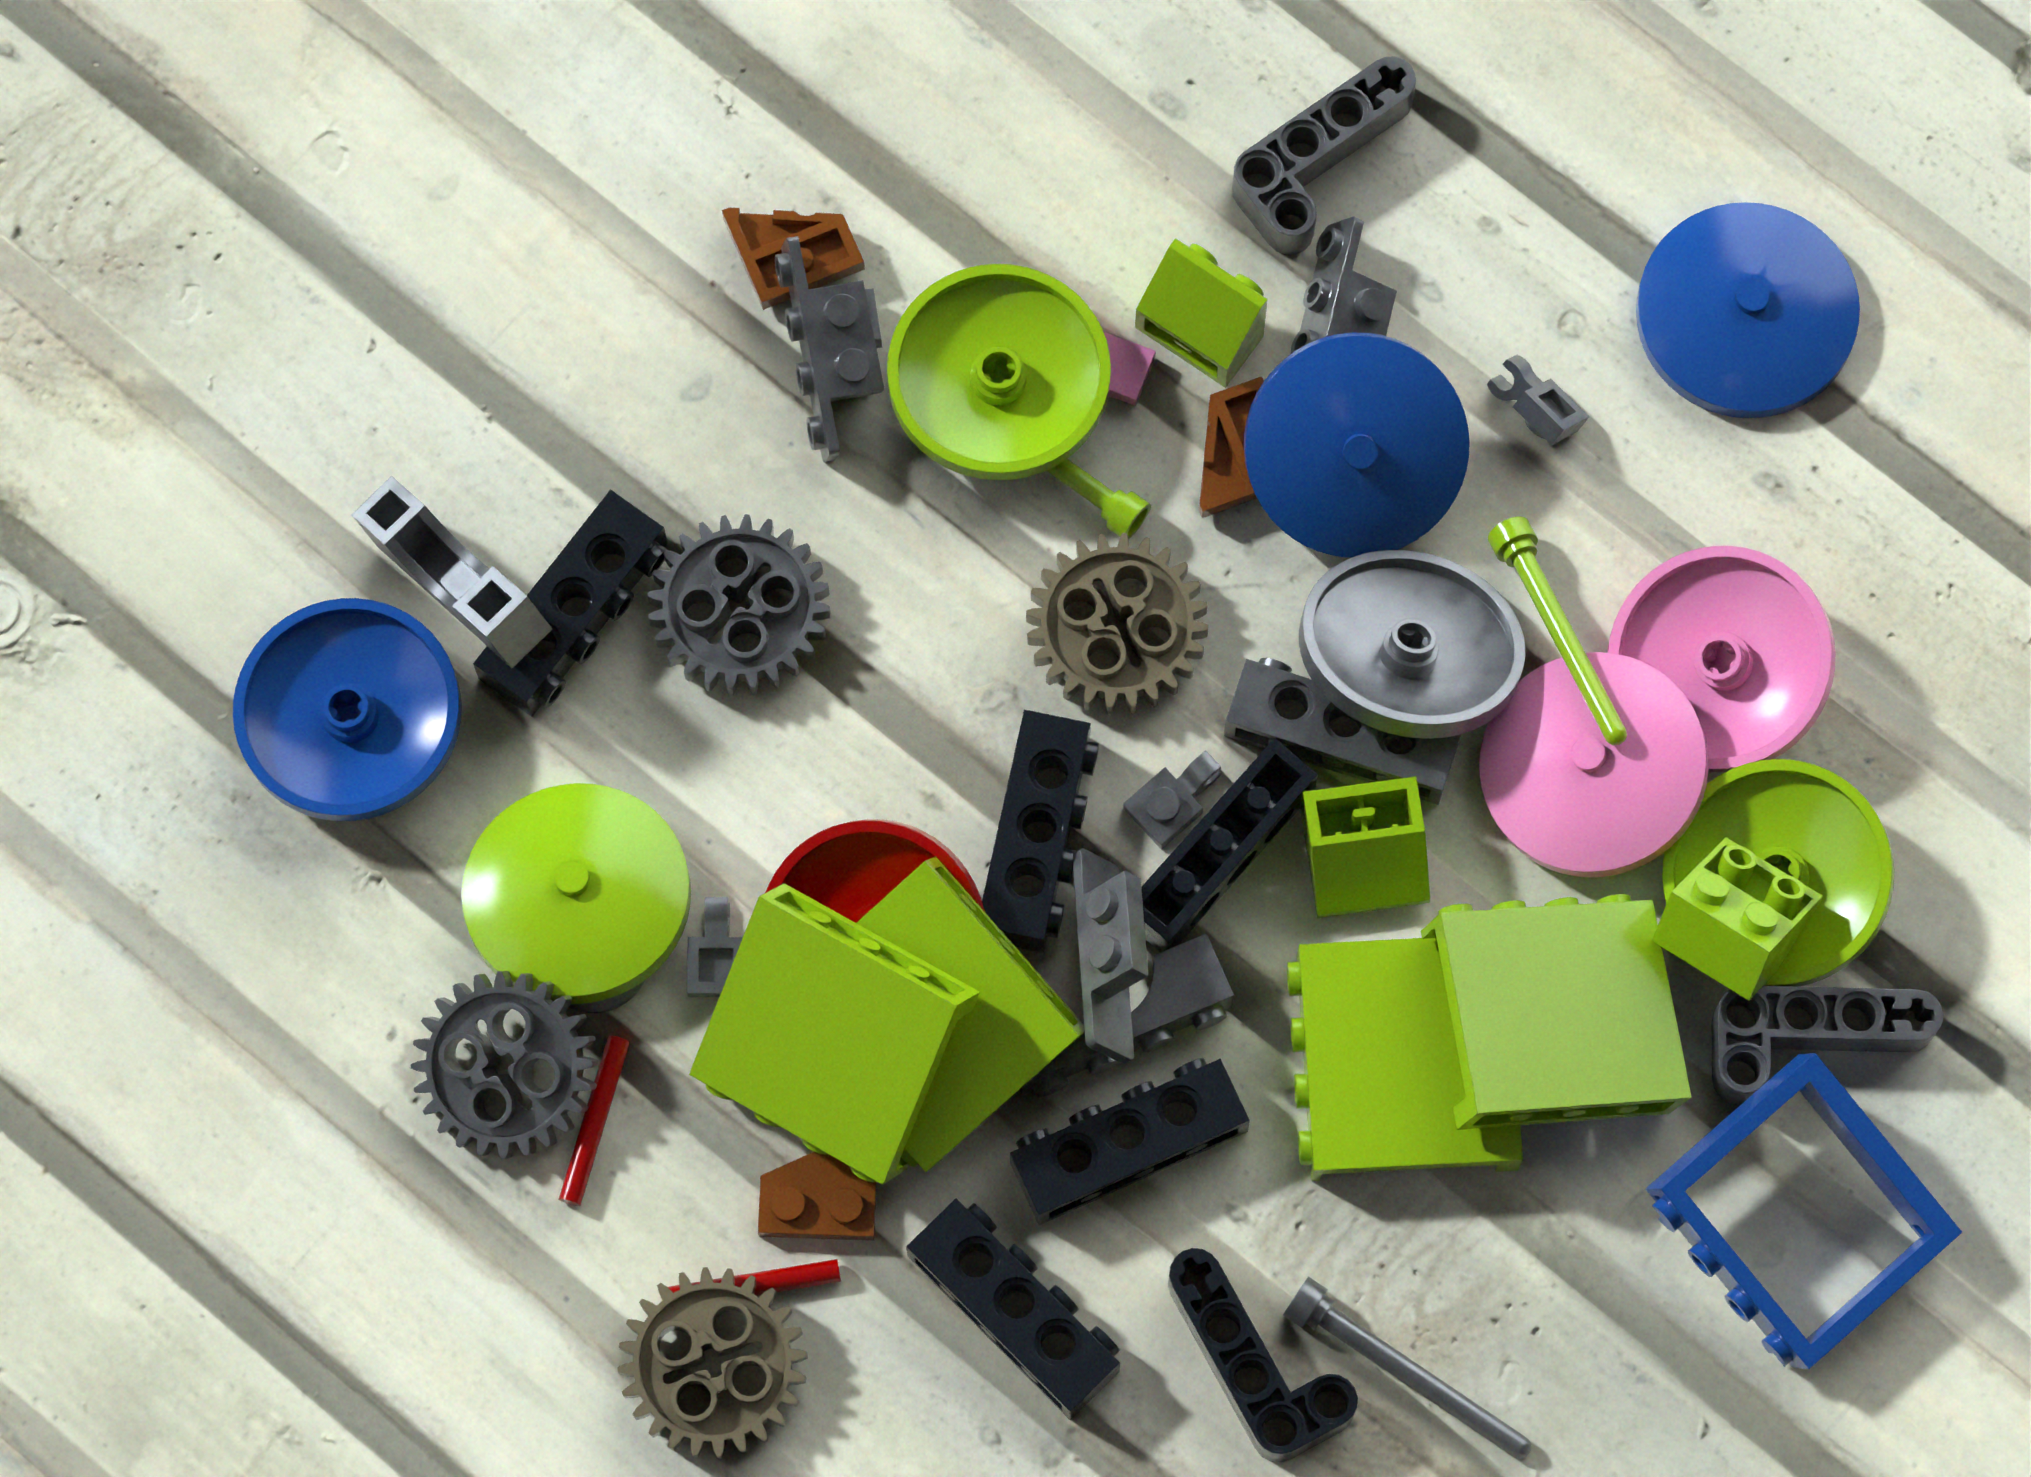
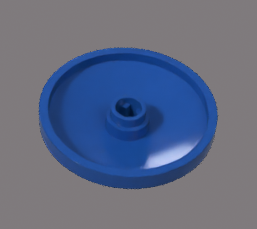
M1749 202L1730 203L1705 209L1674 227L1652 252L1640 281L1636 301V319L1640 341L1651 365L1669 387L1689 402L1705 410L1737 418H1764L1779 415L1803 406L1816 398L1835 380L1844 367L1857 336L1860 317V303L1856 281L1847 260L1837 245L1821 229L1802 216L1776 206Z
M1352 332L1324 337L1308 343L1286 357L1272 370L1256 393L1248 413L1244 432V458L1248 478L1257 499L1270 519L1282 531L1302 545L1321 553L1345 558H1352L1375 551L1398 550L1429 532L1442 519L1455 501L1463 484L1469 460L1470 440L1465 411L1454 387L1444 373L1429 358L1412 346L1394 338L1372 333Z
M340 598L315 603L290 614L274 625L259 640L247 657L240 671L233 699V723L237 743L245 761L260 784L273 797L295 811L331 821H358L381 816L402 807L420 795L436 779L448 762L459 734L462 712L457 676L447 653L433 633L420 621L399 608L386 603L359 598Z

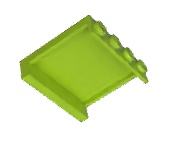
M936 856L924 861L857 922L860 926L980 991L972 1012L957 1020L901 1156L905 1162L909 1163L908 1165L913 1168L920 1165L925 1172L942 1161V1158L1061 1052L1084 1034V1024Z
M784 883L758 897L689 1075L706 1084V1089L713 1095L726 1100H734L754 1111V1116L762 1123L772 1127H782L798 1136L808 1149L819 1154L831 1155L849 1165L851 1171L857 1177L869 1182H879L883 1185L907 1170L909 1163L901 1158L955 1024L957 1020L972 1012L980 991Z
M1616 894L1601 898L1596 903L1579 904L1577 898L1565 897L1551 900L1540 907H1526L1524 901L1514 900L1494 905L1491 910L1474 911L1471 904H1454L1438 911L1439 915L1421 930L1422 939L1437 938L1466 1095L1463 1100L1453 1107L1457 1130L1670 1114L1692 1098L1663 950L1661 946L1652 941L1658 926L1653 900L1631 901L1630 895Z
M1437 938L1299 944L1297 962H1287V983L1289 996H1299L1301 1018H1291L1292 1052H1303L1304 1074L1294 1075L1296 1109L1307 1108L1308 1130L1298 1131L1300 1166H1311V1181H1320L1322 1174L1495 1165V1172L1518 1171L1523 1161L1520 1125L1457 1130L1453 1107L1463 1100L1466 1095Z

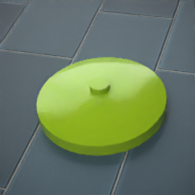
M986 264L969 267L947 275L930 285L916 297L901 316L893 333L888 352L887 380L889 396L895 415L907 436L924 454L943 467L959 474L984 480H1015L1030 477L1049 470L1068 459L1088 440L1103 415L1110 388L1111 363L1107 340L1099 321L1086 302L1076 292L1056 278L1038 270L1012 264Z
M1770 759L1747 763L1735 767L1707 783L1703 800L1692 823L1674 845L1664 853L1662 878L1666 904L1671 892L1725 837L1740 846L1746 847L1756 856L1784 873L1797 878L1804 885L1823 896L1819 906L1779 969L1764 986H1804L1823 980L1848 966L1863 953L1879 932L1886 918L1894 889V860L1891 845L1884 826L1868 800L1848 781L1834 772L1811 763L1791 759Z
M586 783L564 784L545 788L519 799L496 816L485 828L476 841L465 867L461 893L462 909L474 946L486 965L495 974L498 971H509L514 986L521 974L530 973L533 979V991L543 982L550 981L554 983L550 998L553 1002L562 996L570 995L573 998L571 1004L593 1003L615 997L636 987L655 973L669 958L677 946L688 920L691 903V883L687 862L676 835L667 822L653 808L635 796L612 787Z

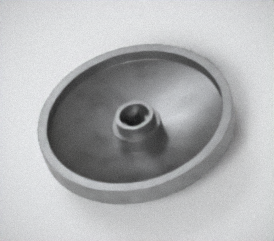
M1409 550L1375 551L1364 553L1339 563L1325 573L1314 585L1308 595L1300 620V654L1309 676L1324 696L1340 710L1359 722L1403 737L1445 738L1461 735L1485 725L1502 712L1511 701L1525 662V641L1520 623L1502 595L1486 580L1462 565L1423 552Z

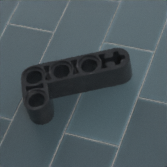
M1198 1248L1184 1250L1174 1258L1170 1266L1168 1280L1170 1295L1250 1441L1263 1458L1272 1462L1290 1460L1337 1435L1350 1425L1357 1410L1358 1396L1355 1387L1348 1379L1336 1374H1326L1290 1392L1217 1259L1206 1250ZM1191 1267L1196 1274L1207 1273L1204 1281V1291L1210 1303L1200 1313L1194 1311L1200 1309L1202 1297L1193 1284L1182 1285L1186 1268ZM1218 1295H1221L1222 1298H1223V1299L1215 1300V1298H1216ZM1219 1316L1228 1317L1237 1324L1239 1334L1231 1342L1218 1343L1207 1333L1206 1326L1208 1322ZM1243 1368H1256L1265 1375L1267 1386L1260 1393L1254 1395L1246 1394L1236 1386L1234 1380L1236 1373ZM1335 1391L1345 1400L1346 1412L1336 1418H1326L1316 1410L1314 1399L1321 1392ZM1275 1418L1284 1419L1294 1427L1295 1439L1287 1445L1275 1446L1264 1437V1424Z

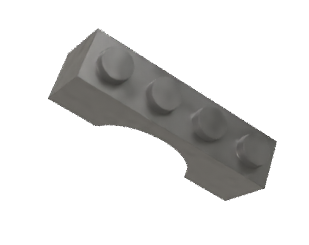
M393 476L380 486L352 514L354 519L382 552L511 668L552 630V627L521 590L494 566L488 568L441 524L420 500Z
M1207 934L1154 955L1153 979L1150 989L1143 1001L1131 1012L1134 1049L1141 1046L1144 1053L1151 1052L1172 1042L1175 1039L1173 1032L1192 1024L1196 1030H1203L1227 1018L1225 1011L1232 1008L1234 994ZM1083 1034L1020 1089L1022 1096L1033 1091L1036 1092L1038 1097L1047 1096L1066 1087L1069 1084L1067 1077L1086 1069L1089 1070L1091 1075L1099 1074L1117 1066L1120 1062L1089 1048L1085 1042V1034Z

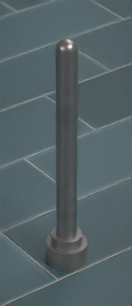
M1308 1276L1283 1316L1303 1328L1305 1323L1314 1330L1319 1325L1511 1456L1521 1459L1530 1453L1531 1443L1527 1437L1332 1307L1331 1305L1334 1300L1325 1295L1328 1289Z

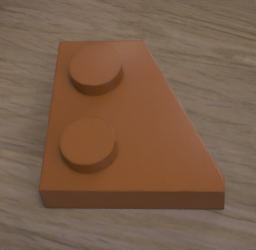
M729 207L722 210L723 220L763 310L791 299L789 286L780 287L775 268V255L782 254L781 247L786 238L795 236L799 238L808 289L820 288L865 270L864 260L843 214L815 213L814 215L804 216L795 211L773 210V215L740 213V208Z
M1262 376L1210 395L1199 512L1202 518L1257 498L1248 478L1245 465L1244 432L1251 404L1264 382Z
M812 1152L760 1176L759 1237L874 1241L877 1182H869L857 1177L851 1171L849 1165L831 1155Z

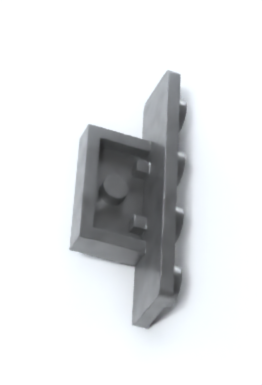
M1354 216L1328 225L1318 239L1316 245L1318 259L1313 279L1304 294L1303 304L1306 308L1300 331L1294 338L1291 346V354L1308 343L1336 334L1352 332L1372 333L1383 336L1387 334L1397 290L1352 270L1364 224L1362 220Z
M798 236L786 238L781 247L782 254L775 255L776 274L780 287L789 286L793 308L785 310L786 325L791 342L799 341L803 362L796 363V375L801 395H810L814 416L807 417L806 420L810 446L812 450L820 449L823 463L835 461L840 455L831 401L882 393L884 384L863 280L808 289Z
M1082 848L1073 854V873L1085 1042L1089 1048L1125 1064L1134 1059L1129 987L1148 977L1141 878L1125 870L1120 873L1117 865Z

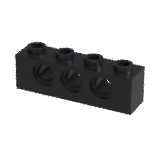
M610 489L527 594L530 601L552 627V630L542 640L550 641L556 645L553 654L543 660L532 659L526 654L511 668L486 646L473 663L478 679L531 717H533L541 705L545 708L550 707L563 691L566 684L563 677L575 662L583 664L595 651L600 641V637L597 634L609 618L616 621L628 609L634 598V593L631 590L642 576H653V571L658 570L665 561L663 553L667 550L665 547L668 545L664 527ZM607 554H617L625 559L622 566L614 572H602L595 565L602 556ZM573 597H583L590 601L589 608L578 616L566 615L561 609L563 604Z
M1025 709L982 903L985 913L1015 947L1044 953L1047 936L1055 938L1059 936L1065 905L1055 903L1059 882L1069 884L1071 880L1073 854L1076 850L1067 849L1071 828L1082 829L1088 796L1078 795L1082 774L1093 776L1099 743L1090 741L1091 723ZM1056 768L1066 775L1067 780L1058 788L1047 789L1042 787L1035 778L1044 769ZM1042 821L1050 824L1054 828L1055 834L1046 842L1036 843L1025 836L1024 830L1031 823ZM1032 875L1040 879L1044 887L1039 894L1033 897H1023L1013 890L1012 885L1019 877Z
M1275 738L1141 886L1145 939L1159 952L1175 947L1182 942L1296 814L1301 806L1303 792L1315 790L1318 774Z
M1204 1058L1193 1060L1177 1068L1173 1072L1175 1079L1157 1087H1154L1152 1081L1139 1084L1121 1095L1122 1103L1102 1111L1100 1105L1085 1108L1072 1115L1068 1119L1070 1126L1049 1134L1048 1129L1043 1128L1020 1138L1016 1142L1018 1149L1010 1152V1164L1038 1225L1044 1224L1248 1132L1250 1120L1221 1058L1209 1064L1206 1063ZM1182 1101L1188 1103L1194 1109L1196 1117L1187 1125L1176 1126L1167 1121L1163 1111L1170 1103ZM1121 1125H1132L1141 1131L1144 1139L1136 1148L1122 1149L1113 1143L1111 1133ZM1079 1148L1089 1155L1091 1163L1082 1172L1070 1173L1060 1166L1058 1158L1067 1149Z
M955 1198L906 1246L907 1257L1071 1420L1120 1372V1362L1114 1357L1120 1349L1099 1327L1095 1326L1089 1332L1073 1316L1079 1308L1062 1289L1054 1285L1048 1291L1032 1275L1038 1267L1021 1248L1013 1244L1007 1250L992 1235L997 1226L980 1207L973 1203L966 1208ZM973 1251L986 1253L993 1261L991 1270L982 1277L966 1275L960 1268V1262L966 1254ZM1013 1292L1025 1293L1032 1299L1034 1307L1026 1317L1019 1319L1011 1318L1000 1307L1005 1296ZM1053 1333H1063L1073 1340L1075 1349L1069 1357L1062 1360H1054L1045 1355L1041 1348L1042 1342Z

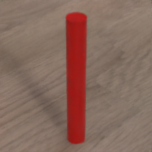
M616 1036L607 1037L594 1080L597 1086L596 1089L591 1090L587 1103L589 1108L584 1113L558 1199L566 1204L581 1206L630 1044L626 1039Z
M838 1259L734 1276L735 1286L740 1288L751 1275L756 1277V1289L754 1292L756 1296L762 1295L771 1288L776 1292L841 1282ZM722 1278L713 1279V1282L721 1283ZM693 1282L692 1285L700 1284V1282ZM679 1285L668 1287L673 1293L680 1290Z

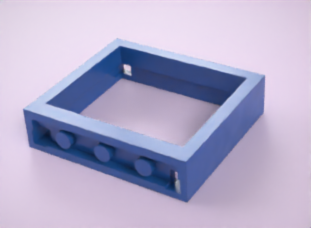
M1816 1053L1798 1054L1645 1188L1655 1201L1652 1207L1661 1216L1658 1220L1671 1232H1675L1678 1229L1692 1245V1248L1688 1250V1254L1695 1265L1708 1277L1716 1275L1729 1290L1724 1296L1729 1306L1744 1321L1749 1322L1752 1319L1766 1335L1761 1341L1762 1345L1768 1353H1773L1784 1367L1788 1364L1791 1367L1810 1369L1962 1233L1960 1228ZM1798 1091L1801 1092L1920 1237L1807 1339L1685 1192Z

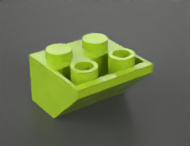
M1175 238L1167 249L1136 308L1135 328L1226 388L1264 337L1268 299L1263 296V290L1250 278L1241 274L1233 277L1218 267L1216 258L1203 247L1197 244H1191L1188 247Z
M1416 776L1303 792L1300 813L1317 918L1430 903L1426 834Z
M1725 837L1671 892L1652 941L1750 1001L1777 972L1819 906L1823 896L1804 885L1797 878L1784 873L1756 856L1746 847L1740 846Z

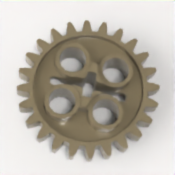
M1122 533L1117 547H1110L1104 534H1099L1097 550L1091 552L1081 540L1077 541V558L1075 560L1059 552L1057 554V565L1060 572L1057 573L1045 568L1041 571V580L1049 589L1032 588L1031 601L1042 608L1026 610V622L1039 627L1027 633V643L1031 646H1044L1034 654L1035 666L1052 664L1046 674V683L1052 685L1064 679L1066 681L1063 690V698L1065 700L1073 697L1078 691L1083 692L1085 710H1089L1097 698L1104 699L1108 715H1112L1117 700H1125L1131 714L1136 713L1138 697L1144 696L1153 707L1158 706L1157 689L1160 687L1168 693L1176 695L1178 693V683L1174 675L1177 674L1191 679L1194 668L1186 658L1202 659L1204 655V647L1193 639H1202L1208 636V625L1196 621V619L1207 614V602L1191 601L1200 593L1201 584L1199 581L1182 583L1188 573V564L1183 562L1170 568L1168 564L1171 549L1166 547L1154 557L1150 554V538L1147 537L1140 543L1137 550L1130 548L1127 533ZM1132 578L1142 582L1146 589L1139 596L1131 598L1121 595L1115 587L1120 581ZM1095 581L1103 583L1117 620L1119 622L1127 621L1126 638L1134 653L1141 660L1142 664L1135 667L1131 664L1117 627L1115 625L1108 626V609L1100 594L1093 587ZM1083 601L1090 604L1095 612L1088 619L1080 621L1070 618L1064 610L1072 602ZM1159 627L1165 630L1170 638L1163 645L1155 647L1144 643L1139 635L1147 628ZM1109 650L1118 657L1119 661L1112 668L1103 670L1094 667L1088 659L1096 651Z
M703 1267L700 1284L692 1285L686 1274L681 1272L679 1273V1291L673 1293L667 1286L660 1283L657 1287L662 1302L655 1305L650 1301L641 1299L639 1303L648 1316L645 1322L628 1319L626 1322L627 1326L638 1336L636 1341L619 1343L620 1350L633 1356V1362L617 1367L618 1373L635 1378V1383L625 1388L622 1394L624 1398H642L643 1402L635 1409L633 1416L636 1420L650 1415L655 1417L648 1432L653 1438L660 1435L666 1429L671 1431L669 1438V1448L675 1451L686 1438L691 1440L692 1456L696 1458L701 1454L705 1443H712L713 1450L718 1459L723 1458L726 1442L734 1441L742 1454L747 1453L746 1435L753 1433L759 1440L766 1443L768 1436L763 1425L770 1420L776 1425L784 1427L786 1421L778 1408L781 1404L788 1406H798L799 1400L788 1391L789 1385L804 1384L807 1379L805 1375L792 1370V1364L808 1359L806 1351L791 1349L790 1343L803 1335L801 1327L784 1329L782 1324L790 1317L792 1309L790 1306L782 1307L775 1311L770 1308L777 1294L773 1288L765 1291L759 1297L754 1295L756 1277L752 1275L745 1280L740 1288L735 1286L734 1272L730 1268H727L721 1283L713 1282L708 1267ZM726 1311H738L747 1319V1327L744 1334L738 1339L731 1341L718 1337L714 1328L717 1318ZM680 1330L690 1335L692 1341L691 1350L687 1356L680 1360L666 1359L660 1353L661 1340L670 1331ZM754 1342L762 1344L760 1352L722 1363V1374L718 1377L712 1378L708 1370H700L671 1384H666L663 1381V1377L667 1373L702 1364L705 1361L703 1352L708 1349L714 1348L718 1356H725ZM749 1365L758 1366L764 1370L767 1379L762 1391L752 1396L742 1395L734 1388L736 1373L739 1369ZM692 1385L704 1386L711 1394V1402L708 1409L696 1416L686 1415L679 1408L680 1394L684 1389Z

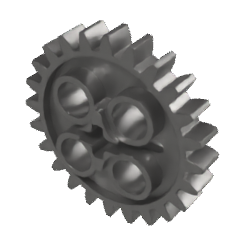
M745 514L740 528L732 529L730 521L724 515L721 516L720 531L712 533L710 528L704 522L699 523L701 539L695 542L682 533L679 539L683 553L679 555L665 550L663 553L665 562L671 570L653 571L654 582L664 588L648 592L649 604L662 608L648 615L651 627L664 628L655 636L656 645L658 648L673 646L667 655L668 664L671 667L685 660L687 661L684 676L688 682L697 677L701 672L704 673L706 691L710 692L716 686L719 679L726 681L729 696H734L739 682L743 681L747 682L752 695H756L759 688V679L764 677L767 678L772 686L778 688L780 687L778 671L782 668L794 676L800 674L799 666L795 659L797 655L810 660L815 658V650L808 642V639L825 640V628L815 622L816 620L828 619L831 614L829 605L817 602L830 595L828 583L814 582L823 574L821 562L805 564L811 555L810 546L806 543L792 549L794 533L790 528L784 531L778 538L774 537V527L771 519H767L760 530L757 531L752 528L750 515ZM731 558H738L747 564L746 570L736 577L724 576L718 569L725 560ZM761 567H770V571L753 585L756 574ZM774 589H785L793 595L791 602L781 608H773L763 600ZM748 594L750 608L746 610L743 607H738L731 615L729 601L732 600L740 603ZM698 602L708 603L715 608L713 615L704 621L690 620L685 614L690 606ZM724 625L722 637L716 644H710L708 642L709 638L714 636ZM742 633H752L761 639L759 645L749 652H739L731 646V643L735 637Z
M509 971L497 972L494 987L486 974L474 976V992L464 983L453 985V992L457 1002L454 1003L445 997L437 998L434 1002L443 1016L441 1018L423 1017L421 1022L432 1032L430 1038L413 1041L414 1046L427 1052L426 1060L411 1064V1069L425 1072L427 1077L426 1081L414 1087V1092H431L433 1100L424 1108L423 1113L427 1115L441 1112L444 1115L437 1129L440 1134L458 1128L456 1146L459 1148L467 1146L476 1138L477 1155L479 1156L489 1155L494 1144L497 1143L500 1158H510L513 1156L516 1142L524 1156L536 1152L535 1136L546 1147L556 1144L557 1140L553 1126L564 1132L572 1131L575 1126L567 1112H586L589 1107L577 1095L579 1091L593 1090L597 1086L593 1081L583 1077L584 1069L599 1065V1060L583 1056L582 1050L596 1041L595 1036H578L576 1031L587 1019L586 1015L568 1017L565 1012L573 998L568 995L562 996L554 1002L550 1000L554 983L550 981L543 982L533 991V978L530 973L521 974L514 986ZM511 1009L518 1011L525 1020V1031L518 1041L509 1038L503 1027L505 1015ZM482 1019L487 1024V1032L491 1041L480 1032L477 1026L479 1020ZM462 1039L471 1041L477 1051V1061L470 1070L461 1067L455 1056L457 1045ZM510 1054L513 1057L514 1063L508 1067L509 1073L499 1075L495 1066L499 1065L502 1061V1055ZM539 1059L548 1061L555 1073L554 1082L548 1090L539 1088L532 1077V1069ZM492 1088L500 1091L506 1100V1111L499 1120L491 1117L486 1112L484 1106L485 1096ZM520 1090L529 1096L532 1101L531 1109L524 1107Z

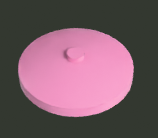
M1710 546L1694 549L1672 557L1657 566L1635 586L1624 601L1614 621L1608 645V653L1628 656L1654 667L1666 675L1684 693L1694 708L1703 729L1708 750V772H1727L1747 763L1774 759L1793 747L1809 731L1821 714L1829 697L1835 672L1836 652L1831 624L1825 609L1812 589L1796 572L1772 556L1736 546Z
M1590 652L1586 653L1626 728V740L1617 746L1611 745L1605 740L1563 658H1559L1538 667L1518 682L1511 701L1502 712L1488 722L1481 744L1479 774L1485 802L1493 819L1505 837L1522 854L1539 865L1562 874L1578 877H1606L1625 873L1651 862L1672 847L1684 834L1697 814L1704 797L1709 769L1708 750L1703 729L1694 708L1684 693L1666 675L1654 667L1628 656L1614 653Z

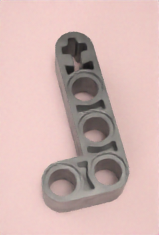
M1394 56L1384 57L1375 61L1245 150L1237 158L1233 174V197L1240 209L1276 252L1285 255H1296L1305 251L1312 242L1316 224V206L1303 187L1402 120L1409 113L1413 103L1416 77L1412 66L1404 59ZM1384 86L1386 90L1379 94L1380 87ZM1396 88L1399 89V93L1397 94L1393 91ZM1340 113H1349L1354 115L1359 122L1354 126L1344 127L1338 125L1333 120V117ZM1296 143H1305L1310 145L1315 150V153L1308 157H1298L1292 154L1288 148ZM1260 173L1266 175L1271 180V183L1263 188H1255L1247 184L1244 179L1250 174ZM1284 215H1294L1299 217L1304 222V225L1295 230H1288L1279 225L1277 220Z
M1763 986L1750 1001L1730 989L1725 992L1719 1001L1711 1022L1712 1081L1714 1089L1725 1101L1733 1104H1742L1767 1082L1771 1069V1049L1872 1052L1920 1051L1930 1043L1942 1026L1944 1016L1942 1006L1935 996L1927 991L1918 989ZM1736 1005L1746 1007L1753 1014L1755 1025L1746 1029L1737 1028L1728 1020L1726 1010ZM1789 1007L1804 1009L1811 1017L1812 1027L1806 1030L1794 1029L1785 1020L1784 1010ZM1848 1008L1861 1010L1868 1017L1869 1029L1860 1032L1850 1029L1843 1021L1842 1011ZM1908 1010L1914 1011L1916 1021L1925 1022L1918 1032L1912 1031L1910 1021L1902 1020ZM1884 1021H1892L1886 1031L1883 1032ZM1736 1061L1748 1064L1755 1073V1082L1750 1085L1735 1083L1728 1075L1727 1065Z

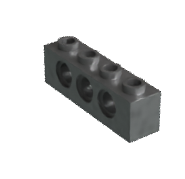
M1261 658L1259 662L1246 659L1225 720L1224 736L1263 749L1275 738L1303 762L1369 783L1416 776L1420 799L1439 805L1461 735L1434 739L1408 737L1414 748L1406 754H1394L1383 743V740L1392 734L1372 728L1347 715L1324 696L1312 679L1291 673L1292 668L1275 659ZM1292 699L1301 703L1306 713L1298 719L1289 720L1280 716L1275 707L1283 700ZM1337 717H1349L1358 724L1360 730L1353 736L1341 737L1331 730L1329 723Z

